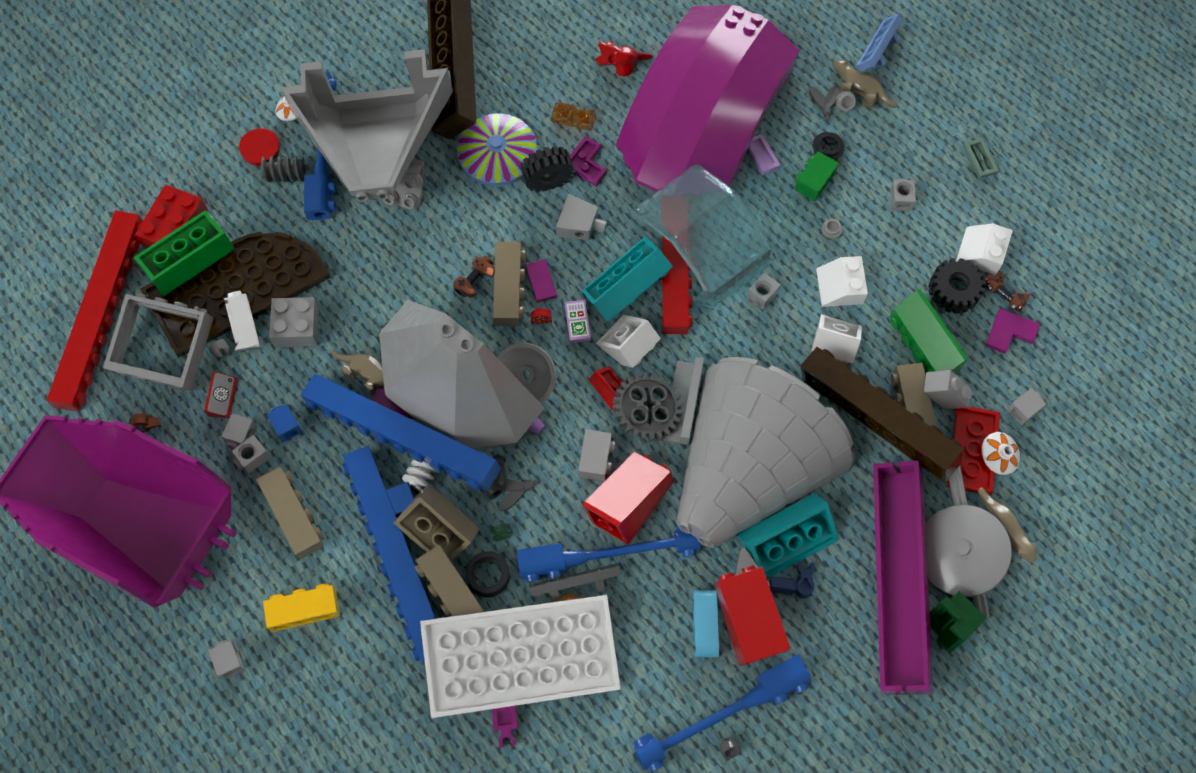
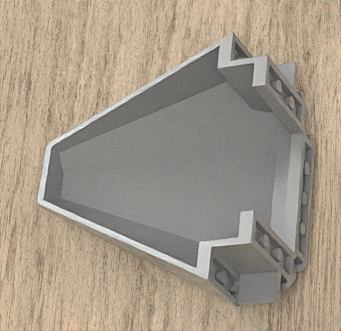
M425 49L404 52L413 87L335 96L321 61L300 64L301 85L281 87L285 99L297 120L351 196H355L359 202H367L372 199L386 200L391 197V193L396 189L453 92L450 71H448V68L430 70Z
M407 300L379 333L385 395L420 424L474 450L516 446V443L544 410L541 403L484 343L443 312Z

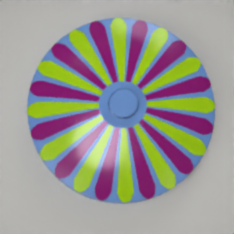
M489 114L476 119V124L461 133L457 143L459 164L470 178L484 185L504 186L522 179L523 175L520 167L525 157L529 158L528 155L530 153L535 154L537 150V142L532 130L526 123L511 115Z

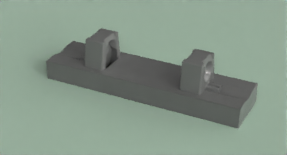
M616 563L530 584V594L533 597L549 593L551 602H559L561 599L558 590L594 582L597 593L604 592L606 590L603 579L619 576L621 571Z

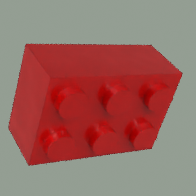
M165 184L135 236L142 246L148 248L203 211H207L208 208L201 197Z

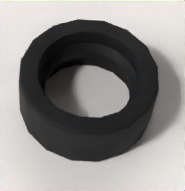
M492 551L481 552L469 561L466 568V579L471 590L477 595L494 597L501 594L507 588L510 580V570L506 560L500 554ZM486 561L496 563L501 569L500 581L492 587L480 586L475 580L476 568Z

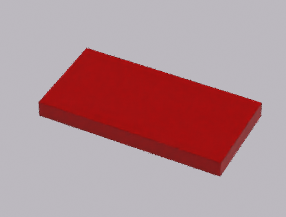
M970 406L968 408L955 409L952 438L958 441L963 449L960 468L965 491L979 493L978 490L983 488L988 495L993 494L995 472L990 470L984 462L982 444L989 434L999 432L1000 412ZM948 479L947 487L950 488V483Z

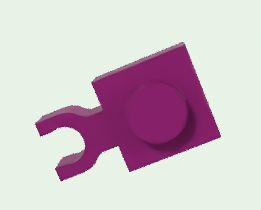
M516 705L492 709L494 731L501 730L499 748H503L502 741L506 737L510 738L512 746H515V738L511 733V729H518Z

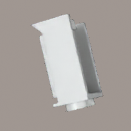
M241 291L228 293V297L224 298V301L226 302L225 305L234 340L238 344L234 351L239 352L260 347L246 293L242 294Z

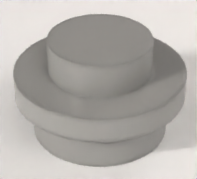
M843 91L836 98V105L842 111H849L855 106L856 98L850 91Z
M829 219L823 223L821 231L826 238L836 239L842 233V226L838 220Z

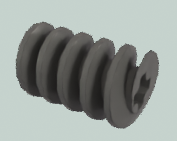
M270 156L269 162H266L265 157H262V177L268 183L272 179L274 182H279L280 179L283 182H287L288 179L291 182H295L297 178L300 182H303L304 175H306L305 159L302 157V161L299 162L298 157L295 156L293 162H291L290 157L286 156V160L283 162L281 156H278L277 162H275L273 157Z

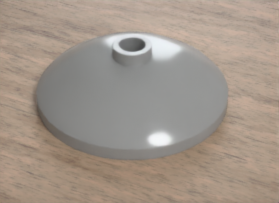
M518 343L507 347L498 355L497 358L540 403H543L551 395L556 383V369L551 357L542 348L530 343ZM526 370L530 371V378H527L525 376Z

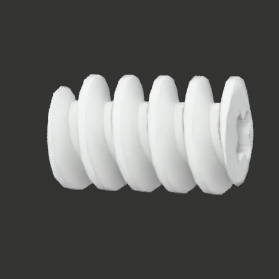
M412 460L411 464L413 467L407 468L409 475H403L402 479L408 483L411 489L420 493L422 491L421 488L428 485L426 479L434 480V477L430 474L431 471L436 473L438 471L431 468L429 463L425 461L420 463Z

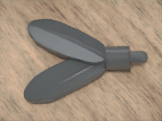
M811 86L809 93L812 99L823 110V116L826 117V120H829L831 107L839 94V88L837 86L830 88L825 98L819 89Z
M506 479L503 491L509 493L500 502L499 510H509L524 495L525 490L534 488V485L538 484L539 480L532 481L530 479L522 483L521 481Z

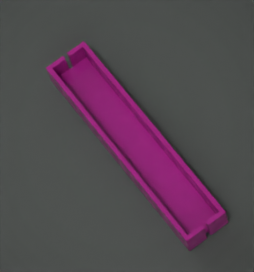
M919 460L898 462V467L902 473H898L894 462L873 464L880 691L885 695H907V691L911 695H933L923 468Z

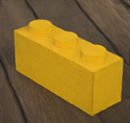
M320 584L315 586V589L308 591L306 589H298L293 591L291 595L283 596V594L272 595L269 597V600L263 601L267 629L271 632L340 616L336 589L333 585L329 586V584Z

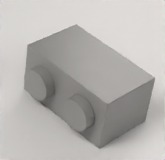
M953 371L926 372L924 393L943 409L968 408L971 389Z
M585 429L578 471L580 478L605 481L606 475H610L612 462H608L609 454H614L615 441H611L612 433Z

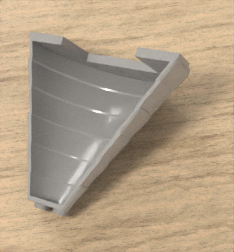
M743 357L722 358L718 364H711L705 371L702 379L692 444L689 449L687 470L685 471L683 491L676 520L680 530L695 536L702 545L715 548L738 533L761 522L762 519L784 509L786 505L829 483L831 479L850 471L855 461V453L851 451L854 442L840 416L832 407H824L818 401L820 395L812 388L775 366L766 369L760 366L758 360Z

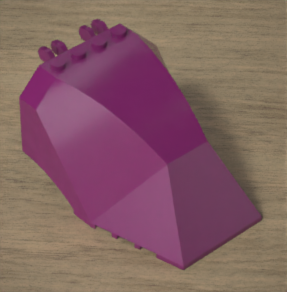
M44 415L0 478V504L18 521L23 530L29 533L35 543L153 608L182 596L188 584L202 591L204 585L197 580H193V576L198 572L202 576L210 578L212 573L200 566L213 544L222 549H228L229 545L227 542L218 539L221 532L230 537H235L237 534L234 530L225 526L231 517V486L198 459L177 451L134 427L114 420V422H104L101 419L90 421L83 418L68 419L63 416Z

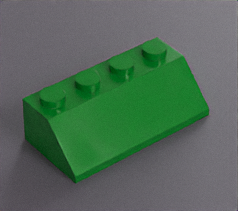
M205 210L136 255L134 259L164 297L235 248L226 233Z
M921 289L916 290L893 309L890 315V323L894 329H898L901 333L903 343L913 351L915 361L923 364L925 375L926 372L951 370L956 375L960 372L968 358Z

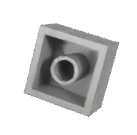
M315 297L272 298L269 338L274 347L317 346L319 306Z

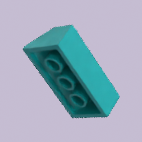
M644 237L587 285L582 292L609 322L611 319L616 318L627 305L633 304L641 293L648 291L654 282L666 276L673 266L659 248Z
M815 493L738 533L742 548L745 547L758 568L763 567L766 579L839 540L828 503Z

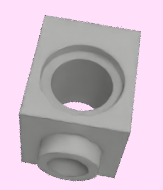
M898 179L893 181L890 188L891 211H912L916 202L914 180Z
M764 272L748 290L747 298L749 303L753 307H759L764 310L779 293L781 284ZM758 291H764L766 295H761Z
M1031 388L1015 400L1007 411L1022 426L1046 406L1043 397Z
M232 413L221 437L227 443V447L235 449L254 435L257 425L252 419Z
M254 435L232 450V453L236 456L233 459L234 463L240 470L245 468L248 473L271 458ZM248 453H254L252 458L245 459Z
M231 640L220 641L214 645L213 649L208 650L216 674L222 680L245 670L237 646Z

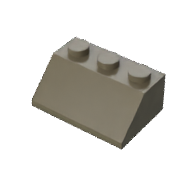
M430 483L393 522L425 552L440 545L450 561L473 541L480 529Z

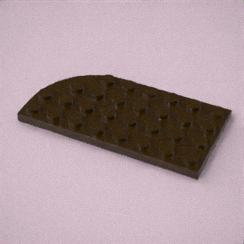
M256 232L231 241L235 248L234 250L164 297L153 283L140 289L150 300L158 297L167 300L168 304L174 305V302H180L188 305L187 308L194 309V306L206 309L207 313L214 317L206 342L208 343L232 330L225 305L226 302L224 301V298L228 297V293L241 291L242 294L246 293L252 317L255 318L271 309L272 298H293L331 278L318 254L304 241L281 232L265 234ZM152 310L177 357L179 358L189 353L198 320Z

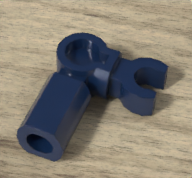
M799 560L796 568L799 574L797 582H794V579L771 576L769 583L771 585L769 587L771 592L787 595L796 593L801 599L808 598L814 590L813 578L811 577L815 569L814 562L810 563L809 570H805L802 567V561Z

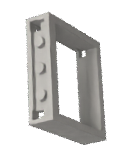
M139 293L135 296L126 294L103 369L192 391L214 317L209 315L206 309L194 306V309L187 308L188 305L180 302H174V305L168 304L167 300L158 297L150 300L144 294ZM139 307L198 320L181 378L122 364Z

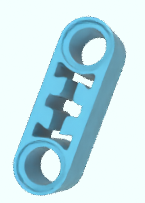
M693 590L694 656L719 657L717 591Z

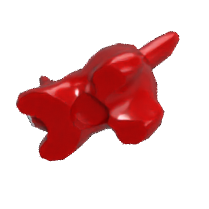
M611 39L610 42H600L598 44L602 55L597 56L595 60L600 65L612 64L616 66V74L624 77L632 74V69L636 66L638 60H648L653 55L638 53L630 46H615Z

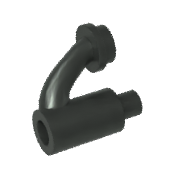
M500 454L495 455L493 459L498 462L501 470L488 491H485L491 499L497 498L503 492V486L506 481L504 465L506 458Z

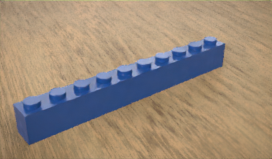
M314 374L300 394L306 401L305 405L311 410L316 411L319 409L326 417L330 419L335 417L348 428L354 426L361 434L367 437L370 434L383 445L387 443L393 445V448L399 453L404 454L407 452L411 454L414 460L420 463L425 461L438 472L444 470L448 472L451 478L457 481L462 479L475 490L481 488L488 491L501 470L495 459L317 374Z
M369 446L343 455L346 463L342 464L346 476L351 475L353 480L350 483L353 495L359 496L360 502L357 503L360 514L367 517L368 522L364 524L368 535H373L376 541L372 544L376 556L381 555L384 562L380 564L384 577L389 576L391 584H388V588L392 598L397 597L399 605L395 606L400 619L405 618L407 626L403 628L408 640L413 639L415 647L411 649L416 662L420 660L424 666L425 659L420 621L436 618L420 576L414 568L415 563L403 532L393 523L397 517Z

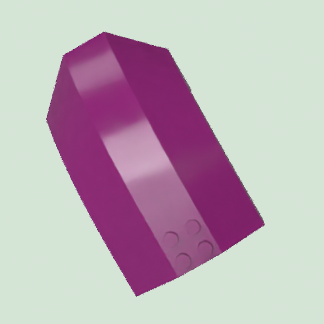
M734 5L693 6L672 31L652 63L632 103L616 142V147L618 151L621 150L627 168L633 172L635 183L671 199H680L681 195L689 194L691 197L707 196L708 192L715 191L717 194L726 193L741 169L746 150L762 120L790 78L800 50L768 19L763 18L760 14L751 13L740 6Z

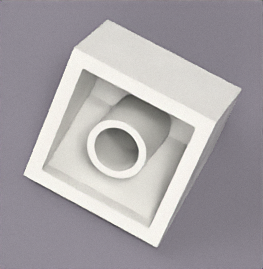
M993 223L966 227L956 262H958L959 258H962L966 264L968 261L973 262L971 265L973 268L977 265L980 268L979 270L996 275L1003 265L1013 230Z
M862 256L840 257L816 268L822 307L864 303L868 292Z
M821 314L811 351L819 347L821 350L826 349L830 351L838 362L853 363L861 341L862 326Z
M623 315L596 344L621 365L633 368L641 362V359L655 347V344L661 338L648 320Z

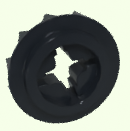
M823 132L815 137L812 148L814 154L819 151L836 161L838 157L842 156L845 145L842 138L837 134ZM825 144H827L828 146L832 145L831 151L829 149H824Z

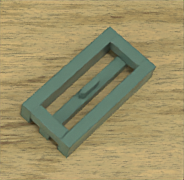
M983 138L964 143L963 148L978 179L998 174L999 170ZM979 144V146H980V148H981V150H982V152H983V155H984V157H985V159H986V161H987V163H988V165H989V167H990V170L987 169V167H986V165H985V163H984V158H983L982 154L979 152V150H978V148H977L976 145Z

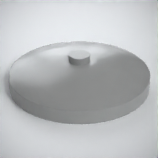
M956 505L937 512L926 522L928 580L936 588L953 596L960 591L965 597H974L989 592L1003 580L1010 567L1012 549L1006 529L995 516L975 506Z

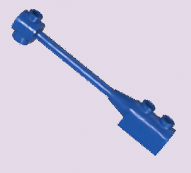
M326 72L332 90L336 91V79H332V75ZM318 148L313 175H304V213L307 220L329 219L331 212H336L335 199H331V194H336L335 181L331 182L327 163Z
M677 525L676 531H674V538L593 551H563L562 543L516 551L520 577L525 578L526 582L539 580V575L548 574V578L561 577L563 571L594 559L676 547L677 553H683V557L697 555L696 550L701 549V544L695 536L690 533H684Z
M799 654L759 674L755 678L758 686L741 697L739 701L660 743L656 737L652 738L650 733L634 741L635 747L633 749L644 770L649 768L651 772H654L663 767L662 761L666 759L664 751L744 708L747 709L775 701L776 705H779L789 699L788 693L795 690L799 694L809 688L807 683L811 681V677Z

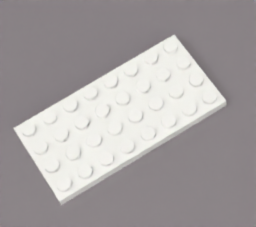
M607 595L420 621L431 718L620 690Z

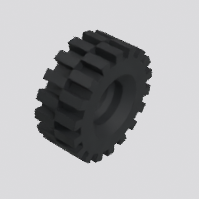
M552 146L551 149L544 147L542 151L538 149L535 154L530 153L528 155L529 158L525 157L520 167L526 187L530 191L535 190V192H540V190L545 192L548 189H555L557 186L562 187L563 183L567 184L569 179H572L574 177L573 174H575V168L568 150L563 147L557 149V146Z
M951 258L949 262L945 260L941 265L939 264L928 287H931L929 295H934L932 301L934 303L938 301L940 309L944 306L946 307V312H950L953 309L956 314H959L960 310L964 313L969 308H974L985 291L984 286L986 285V281L982 280L984 274L983 272L978 273L980 268L977 265L973 268L971 266L973 262L968 261L966 264L962 258H959L958 262H956L955 258ZM950 280L961 281L965 289L963 291L953 289L949 284Z

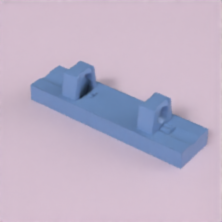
M899 13L882 21L856 65L860 72L867 68L873 67L877 69L885 65L886 59L883 52L887 45H893L900 39L896 30L903 19Z

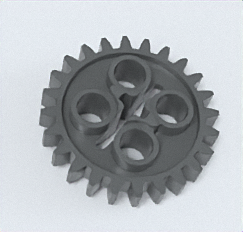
M644 372L640 378L635 373L633 379L627 377L626 383L621 382L620 389H617L615 395L618 397H614L612 402L617 405L613 406L612 411L618 413L614 419H621L618 427L626 426L627 428L624 433L633 432V439L636 435H640L641 442L645 437H648L649 442H652L655 436L660 441L662 434L668 437L670 431L673 432L676 429L675 424L678 425L681 421L678 417H681L683 411L679 410L683 403L677 402L681 394L674 395L677 387L670 388V380L666 383L662 382V375L659 379H655V373L648 377L647 373ZM652 393H658L661 399L654 398ZM631 394H637L640 400L633 399ZM655 414H661L664 420L657 419ZM633 415H640L643 421H637Z

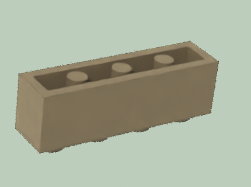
M496 242L493 302L494 326H520V319H524V306H520V300H524L525 294L524 287H521V281H525V269H521V262H525L526 253L521 248V242Z
M923 364L897 365L893 374H891V384L896 387L897 391L895 399L901 401L909 412H916L921 415L924 422L929 426L934 425L937 427L931 398L924 393L926 377Z
M280 466L257 478L256 480L297 558L301 560L323 548L321 540L325 538L319 527L314 529L311 521L315 519L309 508L304 510L301 503L305 500L299 489L294 491L291 484L295 483L290 472H284Z
M437 545L415 560L417 566L414 567L421 578H427L430 583L427 588L434 598L439 596L443 602L440 607L447 617L484 612L440 545Z

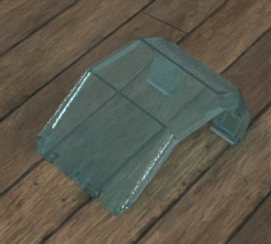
M701 165L691 166L682 173V176H677L666 184V187H662L652 194L650 199L647 198L635 207L638 216L674 245L698 278L703 292L694 298L698 306L707 309L717 306L770 264L772 247L763 227L737 191Z

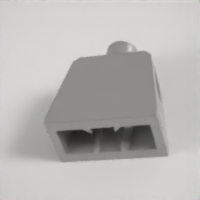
M568 194L556 225V236L590 240L592 231L605 233L607 221L597 219V206Z

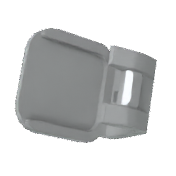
M412 160L396 189L391 193V197L383 200L384 203L403 206L408 209L418 208L422 201L424 161Z

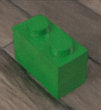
M818 151L814 157H809L804 166L806 169L797 174L794 180L796 182L795 190L816 202L836 173L839 163Z

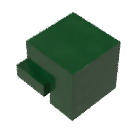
M960 591L951 599L945 597L930 611V627L939 635L936 641L949 654L965 642L987 619Z

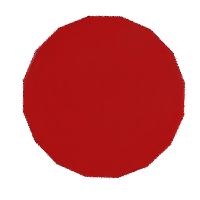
M257 128L244 134L240 140L239 150L247 163L261 166L262 157H265L266 162H269L270 156L274 160L280 152V143L278 137L272 131Z

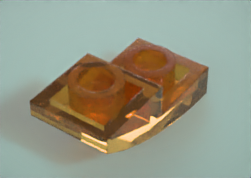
M555 103L551 121L560 125L592 131L596 112L595 110L576 109L574 104Z

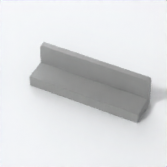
M695 357L694 363L677 361L672 387H677L674 395L681 394L677 402L683 403V406L679 408V410L683 411L681 417H678L681 421L678 425L675 424L676 429L673 432L670 431L668 437L663 435L664 441L685 445L689 443L704 358Z

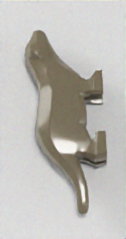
M847 60L833 61L832 66L838 72L843 82L839 94L843 91H850L856 95L863 96L866 101L862 105L870 109L874 106L876 99L891 108L897 107V104L889 100L885 95L880 82L874 76L855 70Z
M335 350L331 351L335 358L348 364L343 366L341 370L343 375L351 381L354 380V375L361 376L366 381L363 386L367 388L366 391L372 396L377 387H384L383 368L374 357L368 354L342 355Z
M980 488L978 492L986 510L995 516L1006 529L1010 538L1011 549L1030 563L1036 561V544L1029 541L1012 511L1005 505L995 501L983 488Z

